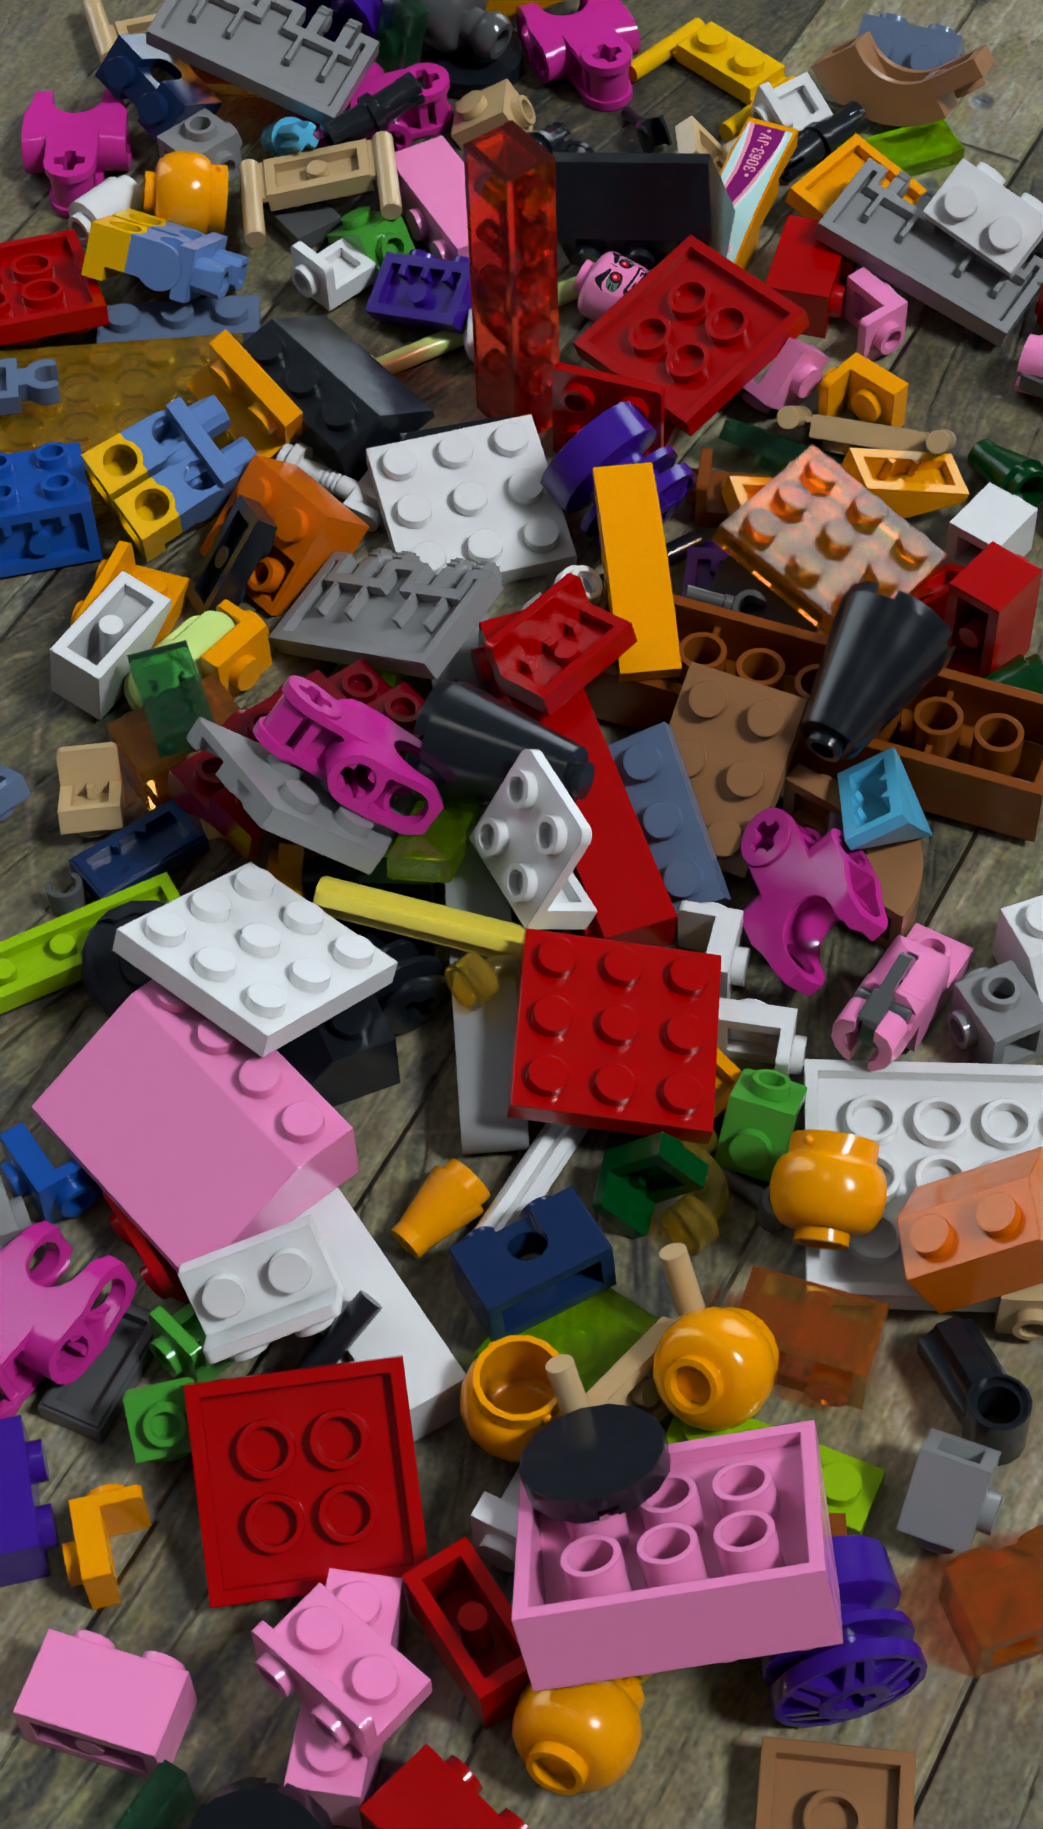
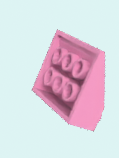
M153 979L130 994L31 1106L33 1114L177 1273L182 1263L293 1221L359 1172L353 1127L277 1050L261 1057Z
M810 1420L668 1444L671 1458L670 1472L660 1489L634 1510L620 1515L617 1506L608 1510L597 1511L600 1520L589 1523L554 1520L539 1512L530 1502L520 1477L511 1621L533 1691L575 1687L586 1683L638 1675H652L676 1669L715 1663H730L741 1659L792 1651H807L818 1647L844 1644L839 1585L815 1421Z

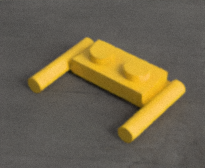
M694 18L632 59V64L629 67V80L635 83L674 57L677 62L747 104L745 108L719 125V134L726 142H730L739 136L748 117L752 118L751 107L758 86L769 82L774 89L796 77H785V65L711 21L705 25L700 18Z

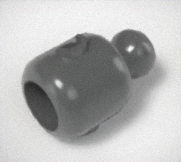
M388 0L387 2L388 16L392 25L406 36L412 38V45L421 52L435 51L443 55L453 54L461 51L469 44L472 51L480 58L485 60L497 59L506 50L513 32L510 20L499 11H486L488 0Z

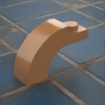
M867 31L826 51L811 65V68L823 87L844 107L847 103L855 101L862 105L866 112L862 116L863 118H869L870 121L884 125L912 127L934 123L946 118L959 103L957 98L968 95L985 84L983 77L996 62L987 44L936 68L926 70L909 69L887 58L876 45L870 31Z
M798 763L785 778L783 810L789 813L799 826L815 829L825 836L828 832L830 811L841 812L838 781ZM920 838L862 848L881 883L882 900L888 919L886 930L874 941L887 949L896 936L907 937L917 918L923 874V851Z

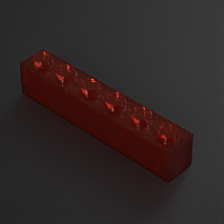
M511 120L463 144L477 408L487 418L511 415V418L532 414L537 433H542L553 425L551 372L555 364L559 362L555 157Z

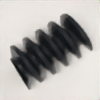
M339 919L341 924L356 934L365 937L375 947L398 962L393 982L374 993L393 1034H403L416 1030L448 1004L452 998L451 981L444 976V966L435 956V947L432 942Z

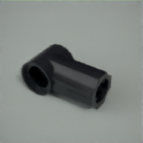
M956 1315L935 1324L927 1335L919 1339L917 1353L962 1425V1438L1001 1451L997 1466L1010 1464L1021 1455L1025 1448L1032 1411V1398L1029 1390L1020 1380L1007 1375L972 1318L962 1319ZM990 1415L1000 1416L1010 1423L995 1424L984 1417Z

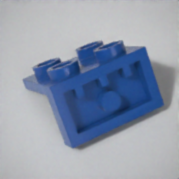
M50 442L34 450L12 454L0 452V578L103 559L86 473L81 457V448L78 442L67 444Z

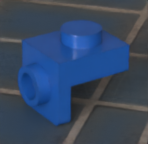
M23 1122L0 1134V1141L6 1158V1162L0 1164V1174L13 1197L16 1198L22 1195V1198L27 1196L43 1221L46 1220L51 1224H55L65 1217L78 1216L87 1211L97 1199L103 1196V1190L75 1159L55 1169Z

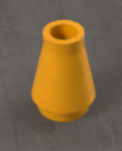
M451 1158L443 1168L438 1165L434 1166L406 1212L390 1232L409 1254L416 1259H420L430 1248L482 1215L484 1211L481 1205L490 1197V1192L467 1166L457 1159Z

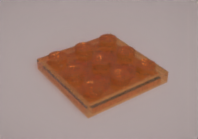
M813 444L719 526L711 539L827 636L830 634L840 599L853 583L867 581L880 583L875 593L894 599L898 590L912 595L939 569L948 556L931 542L924 533L915 529L887 506L879 496L870 492L842 469L834 459L825 455Z

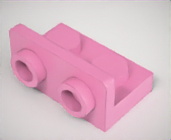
M321 1583L274 1629L262 1620L251 1631L258 1659L254 1663V1668L265 1683L284 1698H287L293 1691L313 1709L309 1714L311 1721L332 1744L342 1749L349 1742L367 1759L379 1749L433 1692L430 1678Z

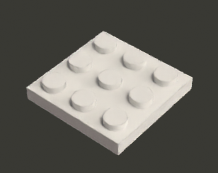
M532 414L366 449V463L393 553L401 551L416 553V556H420V561L428 563L436 575L439 574L442 568L447 567L446 563H450L451 559L456 557L469 559L471 563H474V566L476 562L480 563L481 561L496 563V566H500V572H503L501 584L559 572L566 567L576 565L577 554L562 508L540 484L543 472L548 467Z
M252 862L117 928L112 949L261 1057L270 1054L391 984L398 964L396 960L375 947L368 939L356 934L325 913L318 905L306 900L275 879L270 872L259 868Z

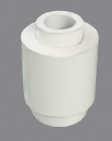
M121 175L118 178H107L69 205L70 217L68 225L70 230L75 229L80 243L87 245L92 221L109 215L112 216V214L128 208L142 212V188L128 175Z

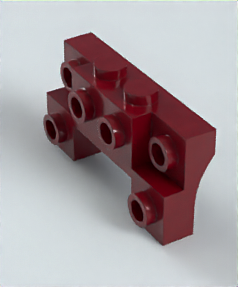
M363 658L329 678H326L319 670L304 677L314 682L337 700L354 699L366 704L423 742L424 736L414 734L413 731L425 701L406 682L392 688ZM283 685L271 697L252 708L237 710L221 726L259 743L252 731L258 719L267 716L283 695ZM398 750V754L405 761L406 751ZM201 751L169 769L167 793L186 813L195 815L213 826L248 862L258 856L260 839L269 831L257 825L243 808L242 802L215 775L224 762L220 757L207 751Z

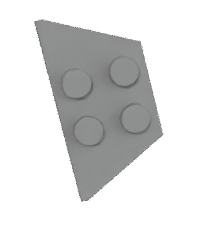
M200 716L186 736L188 743L193 749L207 751L224 761L215 775L242 802L243 808L257 825L266 831L368 875L372 873L382 859L396 834L395 831L370 821L341 805L331 796L325 781L300 767L280 760L258 742ZM389 801L391 809L396 814L406 815L405 808Z

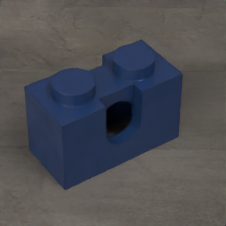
M146 33L118 35L95 74L117 100L129 99L137 107L139 115L137 122L156 142L158 135L204 108L216 115L223 103L186 62L146 44ZM162 68L170 73L175 80L161 81L159 83L152 77L149 69Z
M572 1186L553 1196H542L531 1201L521 1211L519 1221L497 1232L492 1226L479 1227L469 1232L459 1243L449 1247L456 1286L491 1342L509 1335H518L617 1284L613 1248ZM528 1254L540 1255L539 1257L532 1260L519 1259L520 1257Z

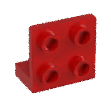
M561 362L555 364L551 372L553 451L559 452L589 422L607 409L625 401H630L657 432L652 445L644 457L661 447L669 445L673 447L680 429L664 418L665 388L662 385Z

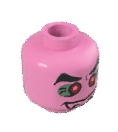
M614 251L606 252L596 263L587 259L579 270L573 284V289L580 292L578 297L579 312L584 317L596 322L650 271Z

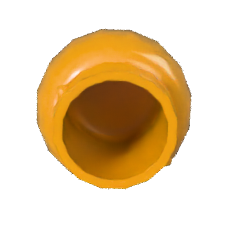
M174 151L165 154L158 160L155 172L145 171L142 198L143 213L198 230L205 235L211 232L223 235L228 198V165L212 164L209 158L197 152Z
M807 1129L791 1132L788 1153L782 1154L772 1172L770 1204L773 1214L779 1223L794 1230L793 1241L795 1243L811 1248L843 1251L849 1249L850 1238L867 1236L877 1227L883 1216L887 1199L886 1176L882 1168L877 1165L880 1146L878 1143L861 1136L829 1130Z
M716 1306L692 1310L672 1323L663 1333L654 1353L653 1378L658 1395L673 1415L687 1425L708 1431L732 1429L746 1422L763 1408L774 1386L775 1374L778 1370L779 1351L775 1337L764 1321L748 1310L733 1306L725 1308Z
M509 1335L490 1342L488 1347L469 1366L460 1388V1414L471 1439L487 1454L509 1462H520L521 1453L532 1436L552 1420L562 1416L545 1369L548 1360L560 1354L546 1341L530 1335Z
M634 1676L586 1683L575 1687H560L534 1692L531 1682H529L520 1694L512 1720V1737L516 1749L525 1762L526 1769L532 1779L553 1793L575 1795L577 1793L605 1790L626 1775L635 1760L642 1738L643 1727L639 1715L645 1701L642 1686Z

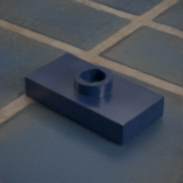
M172 799L68 861L71 872L80 875L85 890L95 901H98L164 872H167L169 875L210 851L207 836Z

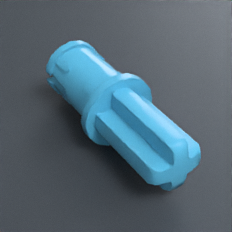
M284 117L276 123H271L264 128L261 134L263 149L266 152L273 151L271 156L274 157L314 150L318 146L319 140L313 136L316 126L310 121H302L296 117Z

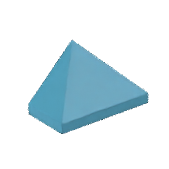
M894 747L837 774L844 839L850 850L933 836L900 756Z

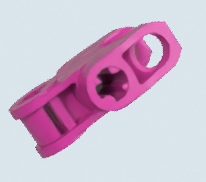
M580 0L578 12L565 16L547 13L535 2L516 7L517 31L522 46L526 51L529 66L544 84L567 77L584 102L589 107L599 111L619 110L628 105L633 96V86L629 80V67L632 64V56L637 55L640 51V36L634 18L620 0Z
M373 62L345 111L358 104L357 98L366 92L373 95L395 82L396 79L405 73L410 72L416 79L423 77L424 89L422 88L423 93L421 94L425 96L426 102L388 123L389 127L386 132L393 136L395 152L411 147L413 139L444 133L453 122L452 107L447 100V93L450 89L449 73L444 67L426 62L385 73L380 65ZM428 110L435 116V121L429 122ZM295 113L298 119L310 121L316 126L317 129L313 136L319 140V143L315 149L326 147L327 143L323 137L325 133H322L320 130V124ZM375 132L369 134L363 139L371 140Z
M108 89L104 90L103 98L95 108L79 113L59 110L55 106L54 91H36L29 108L24 114L21 134L24 169L26 174L45 173L51 180L49 196L52 210L57 215L69 218V205L103 182L105 171L131 170L133 145L124 99L117 100Z
M290 676L282 687L283 695L270 713L267 716L260 717L253 727L252 731L259 743L280 760L300 767L325 781L331 796L337 802L362 817L402 835H423L443 810L442 798L433 781L413 769L397 752L398 750H405L420 757L422 741L388 717L354 699L337 700L314 682L300 676ZM411 789L421 793L426 798L424 808L412 816L396 814L389 805L392 794L398 796L413 795Z
M775 807L764 809L749 822L742 836L741 852L760 894L743 909V927L751 945L764 956L781 980L791 988L810 997L823 985L825 980V974L819 958L820 949L827 932L834 924L842 920L849 929L862 932L872 942L886 930L888 919L882 900L881 883L863 850H850L845 842L844 832L841 830L831 829L824 836L815 829L799 826L789 813Z
M46 1220L27 1227L0 1250V1393L4 1397L0 1403V1419L15 1416L26 1398L45 1377L58 1385H67L76 1381L84 1374L107 1347L114 1330L130 1307L137 1286L125 1264L111 1255L95 1259L73 1280L60 1286H55L70 1264L73 1248L63 1237L60 1228ZM46 1244V1252L43 1259L29 1273V1264L33 1254L40 1246ZM112 1280L110 1293L104 1303L91 1310L94 1301L103 1287Z

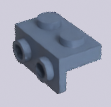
M864 13L857 34L859 36L870 31L876 45L887 58L902 67L914 70L936 68L965 54L962 36L957 35L953 29L940 24H930L928 28L909 24L905 18L893 13H881L879 17Z

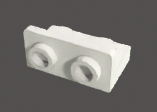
M311 1214L182 1263L179 1268V1279L206 1334L203 1352L209 1364H214L227 1358L231 1362H242L251 1359L263 1352L268 1347L269 1342L293 1333L297 1337L314 1335L329 1327L334 1322L335 1317L341 1313L344 1286Z

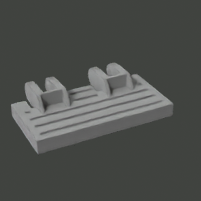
M165 0L146 30V44L320 125L337 117L346 110L376 59L380 42L360 33L362 23L352 18L344 25L335 42L324 38V34L328 32L332 23L333 10L323 5L319 7L307 28L304 29L302 25L305 22L306 7L291 0Z
M868 158L818 222L813 238L1000 348L1040 292L1043 283V259L1034 255L1025 269H1022L1023 263L1013 278H1009L924 218L923 210L937 191L928 188L914 206L903 199L910 187L911 176L901 171L885 189L881 185L884 182L888 169Z
M386 548L372 549V553H368V558H364L360 565L351 553L334 551L269 635L270 641L283 654L351 665L363 658L376 670L437 680L504 589L501 584L503 572H500V566H496V563L481 561L480 563L476 562L474 566V563L470 562L471 560L456 557L451 559L450 563H446L447 567L442 568L439 574L436 575L428 563L420 561V556H416V553L410 551L392 553V550Z

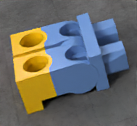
M128 208L114 213L112 216L109 215L91 222L81 275L103 281L118 275L119 272L139 277L145 286L154 291L171 289L169 299L181 303H186L201 295L219 300L225 297L228 289L238 291L243 288L249 257L225 250L228 236L215 232L205 235L198 230Z
M215 395L197 401L190 406H187L182 398L178 397L166 405V410L158 411L81 454L87 480L112 515L118 518L120 526L147 563L166 551L165 544L194 524L205 521L219 512L226 505L254 454L258 455L249 441L243 436L221 450L217 448L212 439L231 428V422L225 408Z

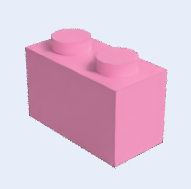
M49 1629L15 1705L13 1714L26 1741L165 1784L198 1700L189 1671H185L184 1665L171 1656L156 1651H145L142 1657L117 1650L109 1639L92 1631L75 1630L73 1636Z

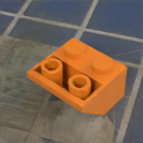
M254 454L200 548L199 553L204 557L207 555L240 494L260 502L278 529L274 534V543L271 551L266 558L259 561L247 582L246 594L269 615L279 616L292 607L334 551L351 553L353 556L370 526L298 465Z

